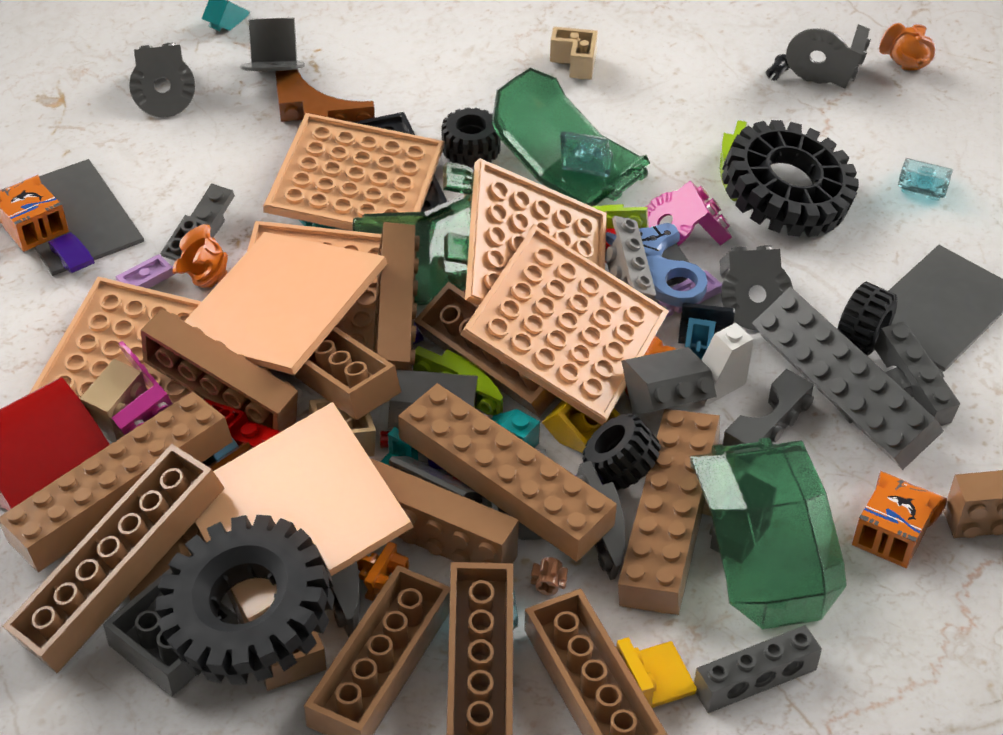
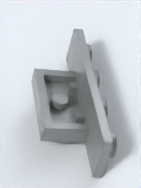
M614 216L612 220L617 238L607 248L605 253L609 273L648 298L653 299L656 291L637 221Z

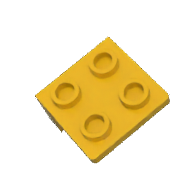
M629 637L617 640L616 648L652 708L696 694L697 687L673 642L669 641L639 650V648L633 647Z

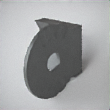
M295 17L249 19L251 63L241 64V70L282 71L305 67L304 62L297 61Z
M858 24L851 48L847 46L841 37L831 31L819 28L801 31L788 44L786 51L787 63L790 69L805 81L819 84L832 83L846 88L849 80L854 81L858 73L857 68L859 64L862 65L866 58V50L871 41L868 38L870 29ZM813 51H821L825 54L826 59L822 62H816L811 58L810 54Z
M165 43L162 47L144 45L140 46L139 49H134L136 66L130 76L129 89L135 104L145 113L155 117H171L185 110L194 97L195 79L191 69L183 61L181 45ZM160 78L167 79L170 82V89L165 93L158 92L154 87L156 80Z
M771 245L756 247L757 250H747V247L743 246L733 247L719 261L720 275L730 269L721 287L723 307L734 308V322L750 330H757L752 323L790 286L793 288L790 277L781 267L780 249H772ZM759 285L765 289L766 298L764 301L756 303L750 299L749 290L752 286Z

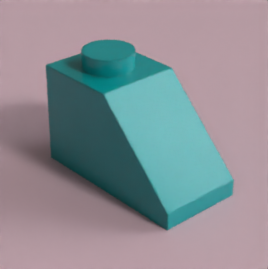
M208 0L201 19L209 22L208 27L221 31L224 28L231 31L249 16L250 11L228 0Z
M515 409L496 414L491 418L533 448L539 444L540 421L528 414Z

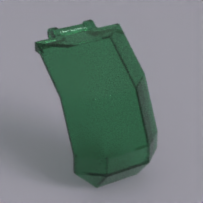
M528 68L496 90L491 122L500 140L537 181L547 188L589 206H596L605 198L613 201L618 200L626 189L638 180L642 181L648 176L646 166L650 164L647 155L639 156L601 135L564 94L557 78L533 68Z
M767 437L760 438L759 442L724 447L722 444L712 445V453L690 456L691 468L695 470L711 512L726 577L729 604L761 629L822 620L847 584L844 560L827 493L803 441L772 444L770 438Z

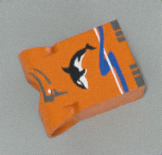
M39 175L0 190V223H2L3 228L23 252L69 232L62 204L41 184Z
M880 471L876 489L859 517L852 545L907 569L927 527H930L942 514L947 504V498Z

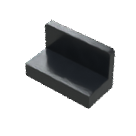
M683 303L678 343L685 344L689 318L715 321V334L734 323L735 309Z

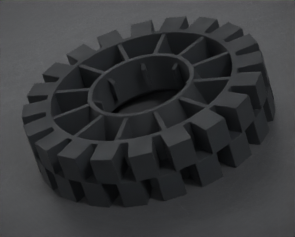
M771 120L769 126L765 121L756 122L752 128L748 125L741 130L740 135L737 134L723 164L722 181L723 184H728L725 191L729 198H738L735 206L742 213L753 209L750 219L761 225L767 218L770 220L769 230L780 233L783 226L786 225L789 236L800 237L804 230L807 237L818 236L821 230L825 234L834 230L835 226H839L844 220L859 188V179L855 178L857 171L854 164H847L849 156L844 150L833 152L837 145L828 137L822 142L817 141L820 132L809 128L805 135L802 134V124L790 122L786 130L782 120ZM784 163L797 167L810 178L812 185L796 186L787 183L774 173L770 165Z
M256 514L252 526L247 516L244 515L231 518V531L226 532L221 522L208 527L207 531L211 540L205 543L198 535L194 536L185 544L191 554L190 557L177 552L168 564L174 575L163 574L158 588L163 596L156 597V612L161 618L158 620L160 629L186 667L198 676L202 672L209 681L221 684L226 676L231 685L247 684L248 675L251 672L258 682L272 678L271 665L278 662L282 670L286 671L298 663L292 654L293 651L298 649L307 655L317 644L312 631L324 633L329 623V618L325 611L333 610L334 595L330 589L334 587L331 574L311 537L302 528L297 531L294 524L280 518L275 524L271 515ZM264 578L268 579L273 586L277 585L273 603L257 619L244 624L225 623L221 616L218 617L221 600L236 584L247 579Z

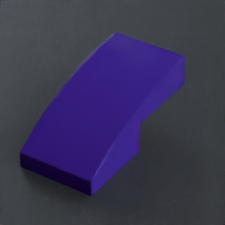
M72 232L48 241L51 251L60 257L63 267L71 273L95 264L89 251Z

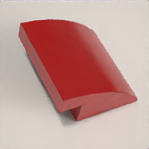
M62 377L0 409V508L9 511L110 445L89 411Z

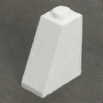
M737 323L715 333L702 358V361L711 369L717 396L701 400L700 402L704 406L738 389L747 382L754 339Z

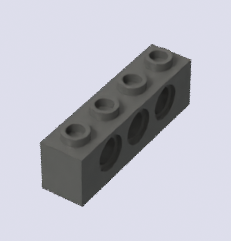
M804 625L697 667L694 679L697 687L696 695L707 713H711L817 670L822 648L807 626Z

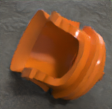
M895 23L884 33L879 44V52L890 55L898 65L902 66L903 70L914 71L924 68L934 59L935 45L931 38L925 36L927 27L919 24L905 27L901 23Z
M206 224L195 227L181 239L179 246L183 252L173 265V273H188L194 285L210 288L227 275L228 255L226 252H223L216 240L210 236L211 227Z

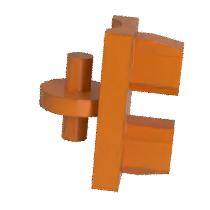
M388 542L380 555L372 553L370 556H365L357 561L358 570L360 571L359 578L364 580V584L368 589L365 599L374 601L389 579L390 573H393L397 565L409 569V558L397 553L396 543Z

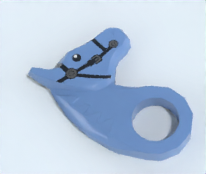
M664 223L653 227L640 228L641 239L656 291L654 299L676 307H682L683 303L696 304L702 301L707 292L708 282L706 273L695 264L662 257L664 250L679 242L680 233L677 227L670 223ZM607 232L606 242L611 246L617 236ZM674 277H685L692 280L696 286L688 291H677L669 287L666 282Z

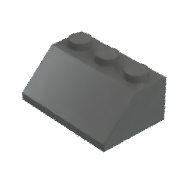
M689 347L621 361L633 415L717 397L711 369Z
M396 369L401 393L389 400L388 429H393L394 427L399 429L398 415L437 383L476 409L478 376Z
M392 456L389 460V466L482 504V495L462 481L455 479L452 475L430 467L423 461H418L410 456Z

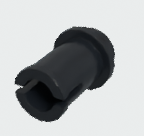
M786 54L777 55L774 63L766 70V75L769 79L775 74L772 80L776 81L784 71L789 70L790 67L787 63Z

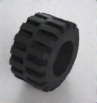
M469 107L463 110H455V113L451 112L448 114V117L444 118L441 126L442 141H444L442 153H444L446 159H450V162L453 164L458 163V166L473 167L478 159L491 163L492 160L498 157L501 151V125L496 115L489 113L485 109H470Z
M869 282L862 283L847 302L837 329L864 354L870 355L875 351L874 346L881 328L892 324L897 310V295Z
M630 413L627 415L622 414L610 419L592 434V437L585 445L586 448L583 450L582 460L584 463L592 462L603 485L613 482L615 489L620 490L637 483L648 474V471L653 468L655 461L660 455L661 445L656 436L638 416Z

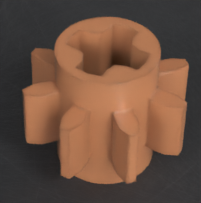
M543 558L540 565L537 563L533 564L530 583L536 584L537 591L542 594H556L558 587L561 589L566 587L568 569L562 568V562L556 558Z

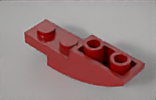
M203 399L225 417L230 434L238 446L244 442H249L253 449L281 432L249 421L244 411Z

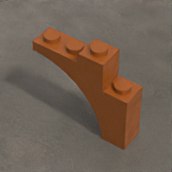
M298 69L275 71L281 122L303 120L306 113L348 122L375 118L373 101H351L323 94L311 87L302 78Z

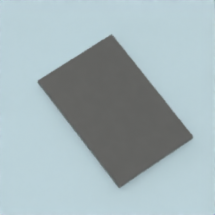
M89 159L39 176L41 184L63 206L69 229L67 233L72 232L86 247L94 260L144 242L143 236ZM48 241L34 247L52 276L67 271L63 267L60 257L51 251Z
M941 245L936 246L888 290L897 295V310L891 325L905 321L929 358L944 372L1003 314V279Z

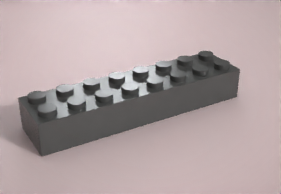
M791 286L752 323L769 344L809 382L813 383L829 401L842 411L902 470L944 432L935 417Z

